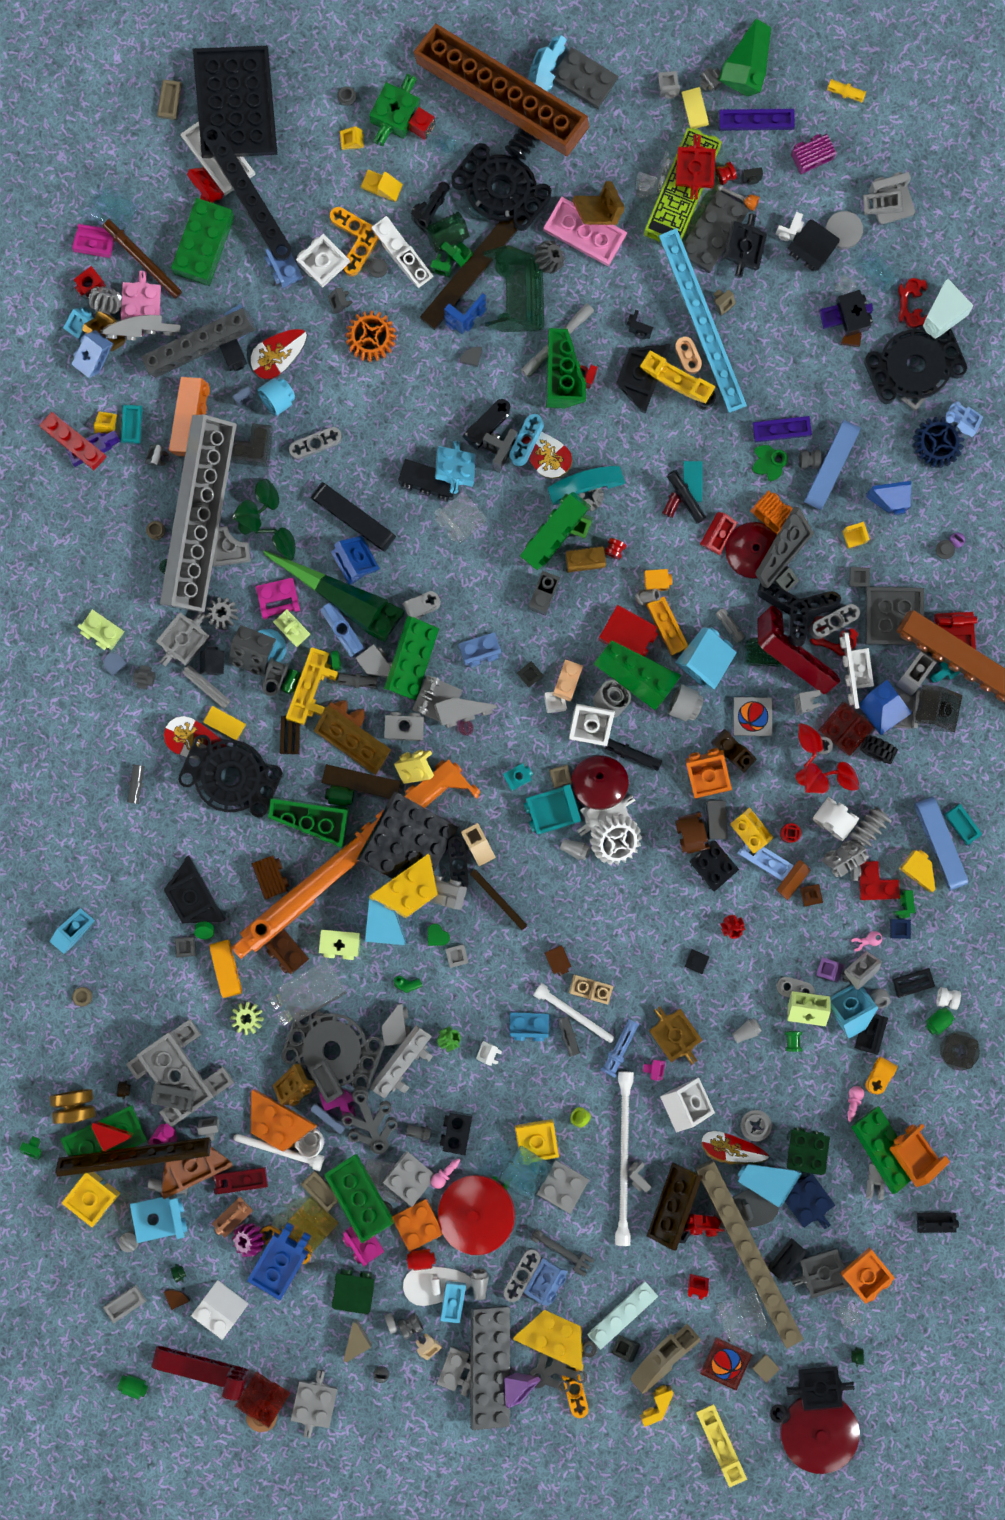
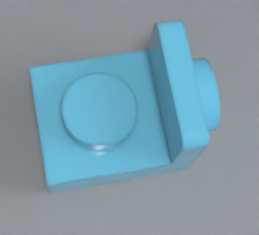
M87 308L73 309L63 329L80 339L85 333L82 330L83 325L95 317Z

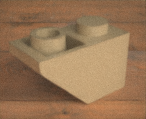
M478 823L461 831L478 866L496 858Z

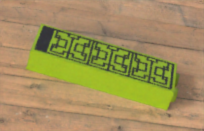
M687 128L680 147L693 146V135L697 134L698 138L699 134L701 135V146L716 149V160L722 141L716 136L702 134L696 128ZM677 154L644 231V236L661 242L659 235L676 228L681 240L683 239L704 189H698V199L694 200L693 198L691 200V188L675 186Z

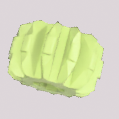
M246 1002L245 1007L242 1003L238 1004L240 1011L236 1008L233 1009L237 1016L230 1017L231 1020L237 1021L232 1024V1027L239 1025L238 1033L244 1028V1035H248L249 1029L253 1034L256 1033L255 1027L259 1029L262 1027L257 1021L264 1020V1017H258V1014H261L263 1011H255L258 1006L257 1004H254L250 1009V1002ZM250 1014L252 1021L245 1023L243 1015Z

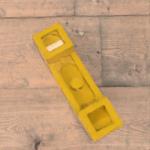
M649 351L640 365V368L658 381L702 403L707 402L715 389L714 385L701 378L697 379L669 364L665 358L652 351Z

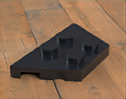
M664 344L662 346L651 345L643 348L632 347L628 350L616 385L643 413L647 411L658 380L640 368V365L649 351L666 359L671 344Z
M188 855L173 875L171 881L164 888V892L182 924L203 921H225L192 858Z

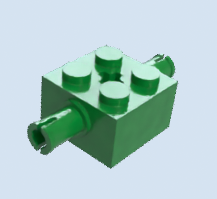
M406 74L400 88L386 82L369 116L370 123L379 127L373 139L377 145L380 142V146L383 147L390 133L405 139L409 131V121L418 107H421L420 98L410 94L417 81L413 75L410 78V74Z

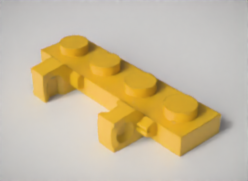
M311 647L286 715V720L305 725L307 716L312 717L313 714L322 716L325 707L315 704L316 700L314 699L320 680L324 681V678L336 681L338 672L331 670V665L327 664L330 655L328 652Z

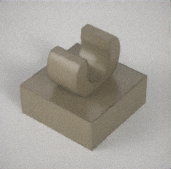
M719 289L713 294L716 297L714 299L716 310L721 316L736 304L734 294L729 289L724 294Z

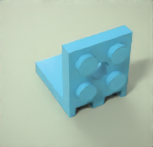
M177 1194L163 1199L161 1196L130 1203L137 1243L176 1235L177 1239L185 1238L184 1232H188L185 1217L181 1218L180 1215L181 1212H184L182 1199H177ZM150 1214L158 1215L159 1220L156 1224L148 1223L147 1217Z

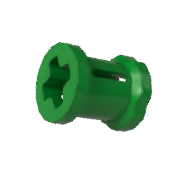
M785 1031V1035H787L785 1051L801 1052L800 1035H802V1031Z

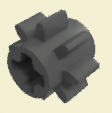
M709 67L700 75L701 82L699 84L704 91L708 89L713 92L721 86L722 82L718 81L721 72L718 68L714 70Z
M141 665V669H135L133 683H137L136 687L147 690L148 686H153L155 672H151L152 668Z

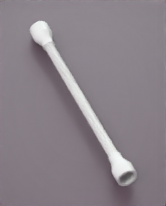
M618 1071V1083L623 1096L621 1100L622 1152H620L621 1205L619 1208L620 1220L615 1233V1245L630 1246L631 1240L626 1218L628 1189L627 1149L629 1136L628 1096L630 1095L634 1074L631 1071Z

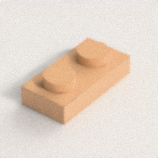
M565 659L553 696L571 702L583 665Z

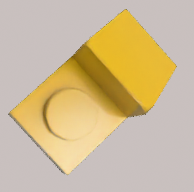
M367 170L361 184V189L396 202L403 184L385 171L381 175Z

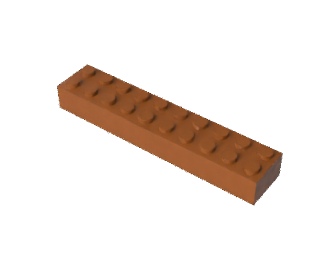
M436 23L413 52L416 63L566 157H568L589 129L587 115Z

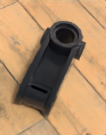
M505 399L497 400L468 428L462 437L470 446L476 450L483 445L485 434L491 435L509 416L510 403ZM498 408H505V411H498Z

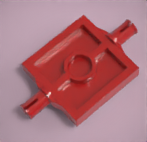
M697 134L693 135V146L677 148L675 186L691 188V200L693 198L694 200L698 199V189L714 187L716 149L701 146V135L699 134L698 138Z

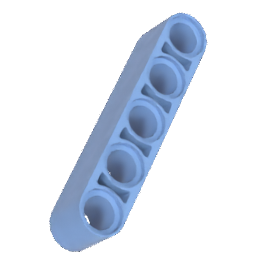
M843 420L804 503L822 510L860 432V427Z
M932 796L914 804L946 887L951 891L967 885L968 878L937 801Z

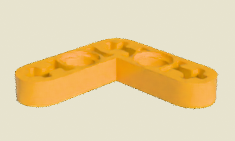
M335 207L330 212L331 222L358 238L347 255V258L350 260L349 265H352L354 262L352 256L357 259L354 264L356 269L349 271L347 265L343 268L346 275L355 276L360 272L379 238L374 233L375 237L369 239L368 244L370 246L365 243L368 238L366 233L373 231L371 229L373 225L341 207ZM339 213H341L342 218L347 220L345 226L344 220L340 218L338 220H335V214L338 215ZM352 222H358L360 227L358 230L353 231L349 228V225ZM358 247L366 249V253L363 256L356 254Z

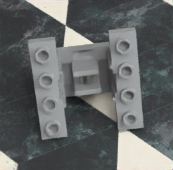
M191 1019L175 1030L168 1032L126 1064L136 1080L149 1073L155 1083L160 1082L195 1089L196 1094L192 1112L234 1083L225 1067H222L203 1080L182 1048L202 1035ZM174 1070L179 1071L181 1074L179 1081H177L172 1073ZM165 1107L159 1113L165 1122L172 1127L192 1112Z

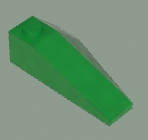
M758 19L752 22L743 35V39L735 46L733 53L723 63L718 81L747 97L761 92L766 76L771 34L770 26Z
M549 328L546 408L565 409L586 402V381L582 375L579 361H577L568 329Z

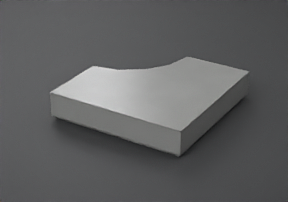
M227 526L219 527L213 567L251 562L249 543L234 539Z

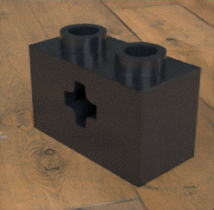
M857 290L838 296L836 304L846 336L868 331L873 320L871 313H867L866 310L867 300L865 295H862L861 291ZM853 309L855 312H859L857 316L855 313H851Z

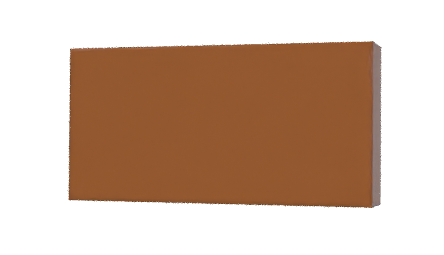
M798 860L776 891L783 898L789 900L811 871L804 862Z

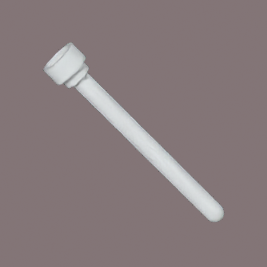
M541 983L533 994L534 997L539 1000L546 999L609 1043L614 1042L615 1038L613 1035L549 993L550 990L547 989L546 985Z
M235 1134L233 1137L236 1142L308 1163L312 1169L317 1171L321 1170L325 1156L319 1154L310 1159L303 1158L299 1152L289 1149L282 1152L269 1143L244 1135Z

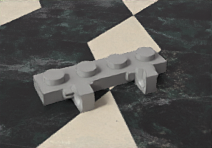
M415 1025L369 1088L384 1099L391 1090L394 1092L396 1088L406 1093L410 1087L401 1081L404 1078L402 1075L414 1059L417 1060L421 1057L427 1062L431 1060L433 1056L426 1050L428 1047L426 1043L432 1036Z

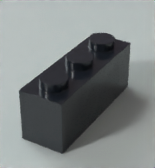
M408 459L404 460L398 479L403 489L412 491V488L420 490V494L438 496L437 499L443 502L453 501L455 496L454 491L453 493L450 492V483L435 479L436 468Z

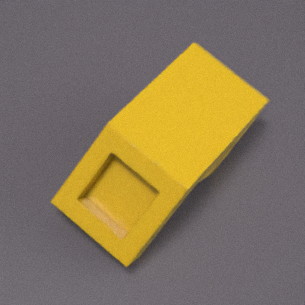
M662 1385L655 1389L656 1392H653L658 1408H647L640 1415L644 1427L663 1420L674 1394L671 1386Z

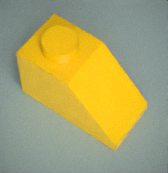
M913 850L899 869L928 892H934L935 883L932 862L928 860L929 856L922 850Z

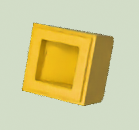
M354 126L340 131L342 150L364 148L362 129Z
M98 411L94 422L95 434L99 432L101 434H108L114 431L117 414Z

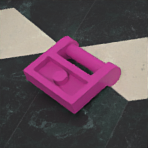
M293 578L256 586L263 620L268 619L269 616L281 614L286 609L289 612L301 611ZM292 598L291 604L267 609L266 604Z

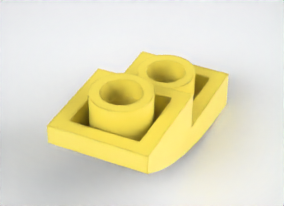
M700 87L683 91L682 97L690 129L709 125Z

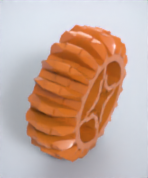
M372 310L370 315H367L366 311H364L363 317L357 314V321L351 319L350 322L353 326H347L349 332L345 333L346 338H348L346 344L351 345L349 347L350 352L355 351V357L361 354L362 361L366 357H368V362H372V357L379 361V355L382 358H386L385 351L391 353L390 347H395L393 340L397 339L396 335H394L396 329L392 327L393 322H387L388 317L386 315L381 318V312H378L376 316H374V311ZM368 323H375L380 325V327H370ZM361 327L364 333L360 340L356 342V333ZM367 331L369 334L374 335L375 342L368 337ZM386 331V339L380 345L378 339ZM367 345H371L375 349L369 350L362 348L361 346L365 347Z

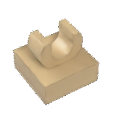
M425 1333L426 1342L422 1344L417 1340L416 1345L419 1348L416 1351L422 1358L429 1360L442 1346L437 1340Z

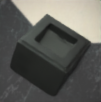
M619 1335L612 1354L627 1362H633L640 1343Z

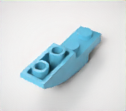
M564 36L553 37L548 47L538 49L530 68L528 80L548 92L552 88V82L555 78L551 71L556 66L555 61L565 49L564 44L567 39Z

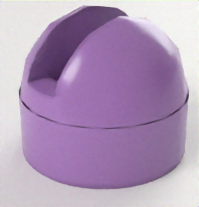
M956 532L950 536L949 541L952 542L955 548H960L965 543V537L963 534ZM956 535L962 541V543H960V541L957 540L954 536Z

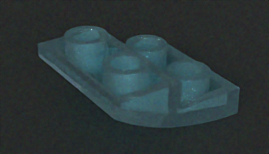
M520 1146L507 1163L498 1181L525 1198L532 1200L540 1184L545 1182L553 1165L525 1147Z

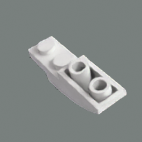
M387 216L371 227L382 242V246L417 288H420L434 277Z

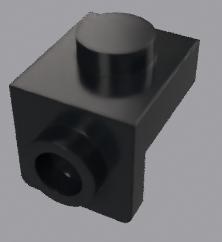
M635 310L634 315L630 314L627 325H629L628 332L634 333L635 337L639 339H650L653 327L636 321L639 310Z

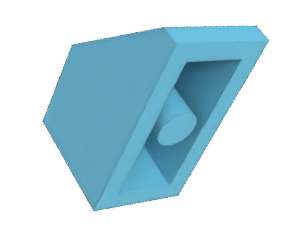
M80 908L56 929L49 942L65 954L76 944L95 920Z

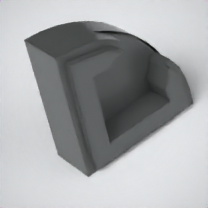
M472 347L466 350L459 362L478 367L482 347Z

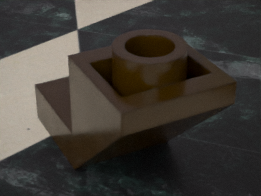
M725 729L711 742L719 751L723 750L724 757L743 773L757 760L745 746L739 744Z

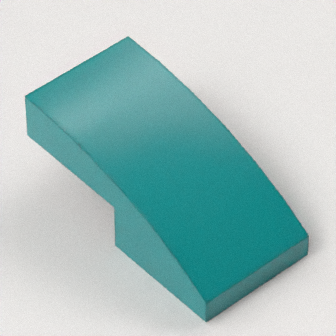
M684 461L683 481L688 484V489L695 500L702 502L703 461Z

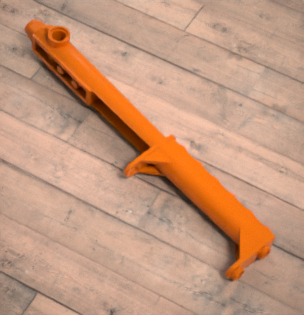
M442 760L435 766L434 776L430 780H424L418 786L413 784L405 791L407 795L404 796L426 808L448 788L468 789L476 799L481 792L474 784L471 786L460 773L462 769L456 762L452 764L450 760L446 762ZM384 809L375 816L377 818L375 822L371 824L369 821L361 828L363 832L359 833L357 831L355 833L357 837L240 932L243 938L231 947L240 959L252 950L257 952L316 902L315 899L359 862L357 858ZM261 923L267 927L264 935L257 931V927Z

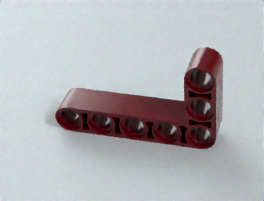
M770 606L757 618L758 643L764 651L815 689L820 690L822 694H827L840 683L839 676L832 669L801 646L796 647L788 642V636L784 634L783 615L778 608Z
M163 1346L156 1347L151 1365L153 1369L224 1387L222 1397L233 1401L240 1399L249 1370L244 1367Z

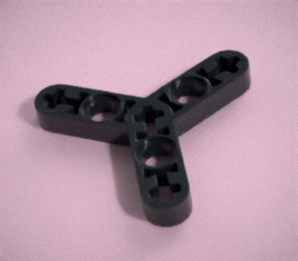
M760 583L757 595L761 599L789 615L788 642L796 647L803 646L805 643L808 617L836 610L841 602V596L833 591L799 599L773 583L768 588L763 587ZM778 598H784L787 602H781ZM811 603H817L820 607H814ZM793 621H800L803 625H796Z

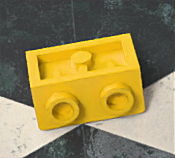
M750 807L730 823L752 853L759 851L774 838Z

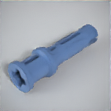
M628 1019L613 1051L608 1053L609 1057L604 1067H601V1071L616 1078V1071L620 1063L624 1062L623 1055L639 1026L638 1023Z

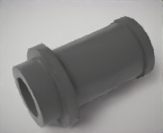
M408 1124L407 1137L423 1139L424 1142L425 1140H430L431 1129L428 1126L424 1128Z

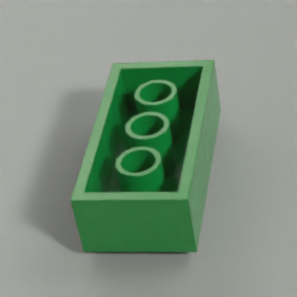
M199 198L195 199L171 266L174 275L207 286L211 285L234 220L232 209Z

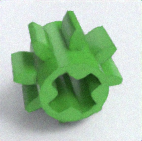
M451 1026L438 1032L440 1035L437 1037V1043L441 1049L446 1048V1051L450 1052L460 1047L458 1043L461 1041V1036L457 1030H452Z

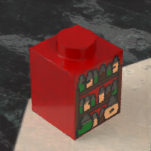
M418 107L409 121V130L424 140L427 139L435 126V116Z

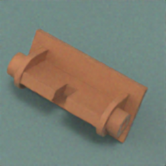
M239 1197L212 1223L215 1227V1232L225 1238L253 1211L252 1208Z

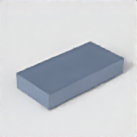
M315 1103L310 1109L338 1133L341 1134L346 1128L329 1111H324V1108L319 1103Z

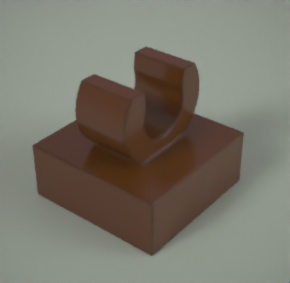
M819 884L800 888L803 907L823 903Z

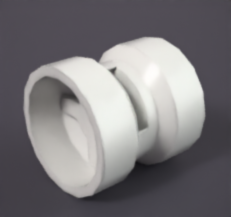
M940 987L936 1005L940 1007L949 1006L950 1009L957 1010L960 1004L961 992L958 990L949 991L947 988Z

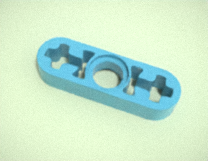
M531 414L526 418L510 451V459L516 466H522L527 462L543 430L544 423L537 414ZM537 421L538 425L535 424L532 428L531 423H535ZM530 436L532 438L528 444L522 443L524 437ZM520 453H521V454H522V457H518V459H516L515 456H516V455L519 456Z

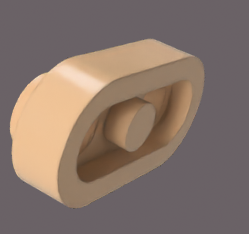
M689 337L679 338L675 345V351L682 368L688 374H696L702 366V361L695 344ZM686 345L688 349L684 351L681 349V346ZM693 362L695 367L690 368L688 363Z

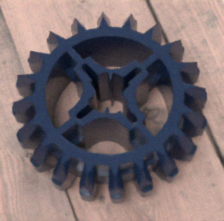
M934 417L933 421L928 418L926 424L922 422L919 425L920 428L915 430L917 435L912 437L916 441L912 444V447L918 448L914 451V454H921L918 460L926 459L924 465L931 462L932 468L936 464L939 468H942L944 464L949 466L951 462H955L957 460L956 456L959 457L962 454L959 450L964 448V445L960 444L964 441V438L959 437L962 432L955 430L958 424L951 426V423L945 422V417H942L940 422L937 417ZM931 429L942 430L939 434H930L927 432ZM947 433L951 437L952 446L951 443L946 439ZM941 437L940 443H939L940 445L936 447V445H937V444H936V443H937L936 440ZM924 439L930 445L929 451L925 447ZM937 451L949 452V454L945 456L935 455Z

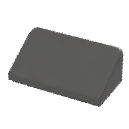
M726 800L706 801L708 840L728 839Z

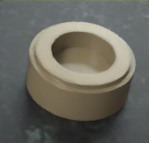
M87 987L77 988L72 995L73 1002L81 1007L90 1004L93 998L91 990Z

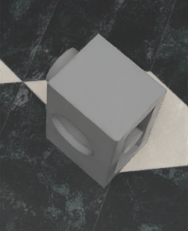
M390 712V715H385V740L423 741L424 717H420V713H409V716H401L399 712ZM404 721L410 724L409 730L405 732L399 729L400 723Z

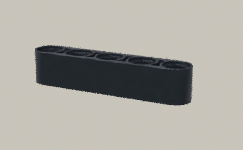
M321 482L312 494L311 499L383 552L388 549L396 538L390 530L324 482Z

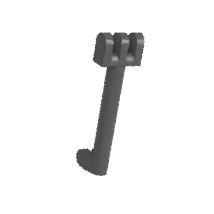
M537 1228L530 1238L535 1243H538V1241L542 1242L575 1263L573 1270L584 1277L586 1272L580 1268L584 1267L589 1270L591 1267L585 1263V1260L593 1263L595 1260L584 1252L580 1257L545 1236Z

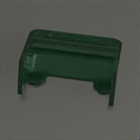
M509 245L484 251V256L496 260L495 269L497 273L506 278V313L499 314L497 320L486 322L485 326L501 332H535L542 330L544 327L543 269H538L539 265L535 263L536 258L533 254Z

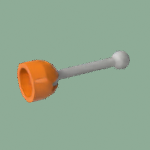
M721 184L716 185V190L743 200L745 206L752 211L756 209L760 199L759 196L750 194L744 197L724 188Z

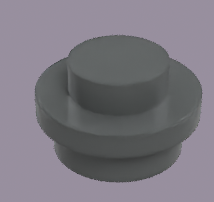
M348 86L342 87L337 94L338 101L345 106L353 104L356 100L354 89Z
M379 258L372 260L369 265L371 275L376 278L385 276L388 271L387 263Z
M943 540L936 546V554L941 559H949L955 553V546L951 541Z

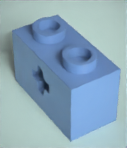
M96 330L85 333L80 339L81 345L73 355L74 360L71 364L88 378L95 376L101 371L113 345L111 341Z

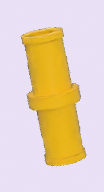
M833 79L830 80L827 91L842 95V98L846 99L848 97L860 103L863 102L867 92L852 87L850 83L844 84Z

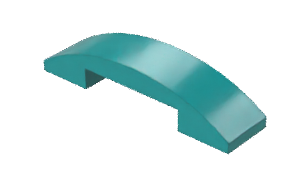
M606 466L582 471L566 477L549 486L548 492L552 504L556 505L560 504L559 501L566 493L568 495L572 492L580 494L604 486L610 489L626 483L620 466Z

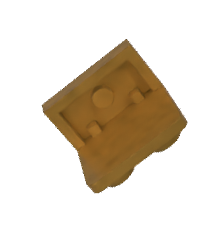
M605 181L599 196H574L572 199L582 222L586 225H617L625 208L612 181Z

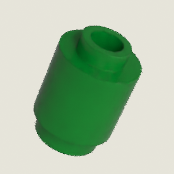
M944 1007L943 1009H938L925 1020L927 1024L925 1027L932 1035L934 1033L939 1035L952 1024L955 1018Z
M128 1374V1376L122 1375L117 1390L121 1391L123 1395L139 1400L140 1397H145L148 1385H145L146 1380Z

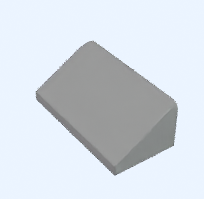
M866 951L845 969L844 973L853 986L859 990L879 971L882 961Z

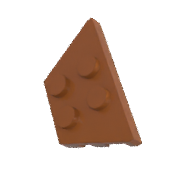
M212 1146L208 1157L164 1162L161 1195L163 1199H166L233 1165L228 1158Z

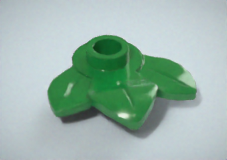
M769 445L756 447L754 452L759 459L754 463L752 471L759 475L767 474L770 482L777 480L782 474V468L788 462L786 452L780 449L774 450ZM775 457H781L782 461L776 462Z

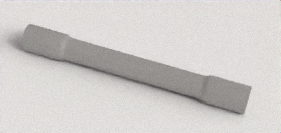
M586 303L563 329H568L569 334H571L594 312V309ZM548 344L521 369V372L527 378L547 358Z

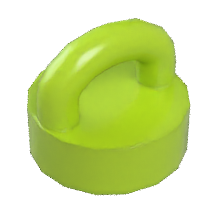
M582 1107L573 1110L570 1116L571 1123L578 1128L587 1125L591 1119V1113Z

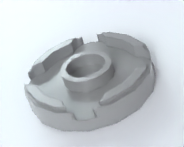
M840 211L833 214L828 219L825 227L840 239L836 247L838 249L854 247L860 241L863 234V224L860 218L849 211Z

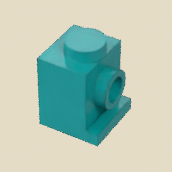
M523 763L503 773V777L511 791L532 781L531 776H533L528 765L524 766ZM516 773H522L523 778L520 780L516 779Z

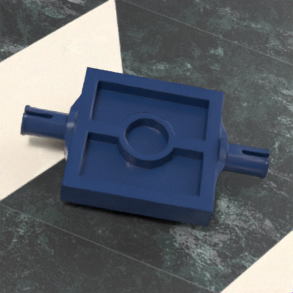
M810 1173L806 1177L798 1179L785 1200V1203L803 1228L817 1220L823 1229H827V1226L831 1225L824 1215L836 1205L813 1174Z

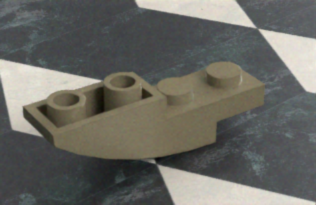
M686 1324L675 1335L670 1334L645 1358L630 1380L644 1394L672 1370L671 1366L701 1341L700 1337Z

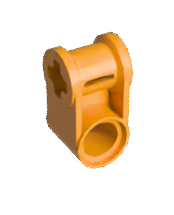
M879 1056L866 1080L865 1087L867 1091L872 1094L883 1093L898 1066ZM872 1082H877L879 1088L873 1090Z

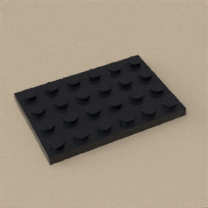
M268 45L193 48L202 158H214L203 140L204 129L211 125L221 130L236 157L277 155ZM213 131L207 134L209 140H216L218 137Z

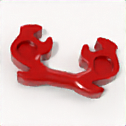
M916 278L909 279L905 288H903L902 283L898 287L900 297L898 320L902 323L904 318L910 328L923 327L928 316L925 315L924 318H921L922 309H915L913 313H910L908 310V295L912 294L913 297L919 298L922 296V293L919 292L920 288L924 292L927 290L926 281Z
M816 616L814 618V621L810 624V626L814 622L822 619L823 616ZM822 626L820 628H817L816 631L817 633L821 632L827 627ZM849 629V640L852 650L856 647L858 633L854 629ZM842 631V632L840 633V635H839V640H840V637H843V636H842V633L845 632V631ZM824 638L809 640L813 645L823 646L834 651L839 656H845V652L842 651L844 648H841L840 644H835Z

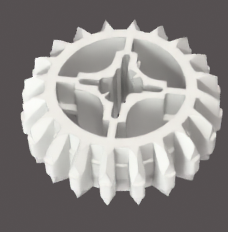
M621 813L619 816L613 814L612 818L606 816L604 822L599 820L600 825L594 826L596 832H591L593 838L590 839L591 849L595 852V856L604 863L607 861L610 865L613 862L619 865L620 860L626 863L627 857L633 859L631 854L633 852L638 853L636 847L641 846L639 840L642 839L637 823L629 816L625 817ZM628 831V839L627 841H625V838L627 836L626 833ZM606 837L607 840H606V842H605V847L603 848V841H604V838Z

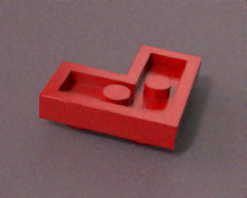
M878 861L864 862L860 865V900L900 899L899 880H879Z

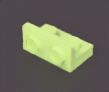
M93 609L82 625L79 624L77 626L81 629L80 634L87 639L91 637L96 639L97 642L95 644L103 650L106 648L112 650L125 632Z

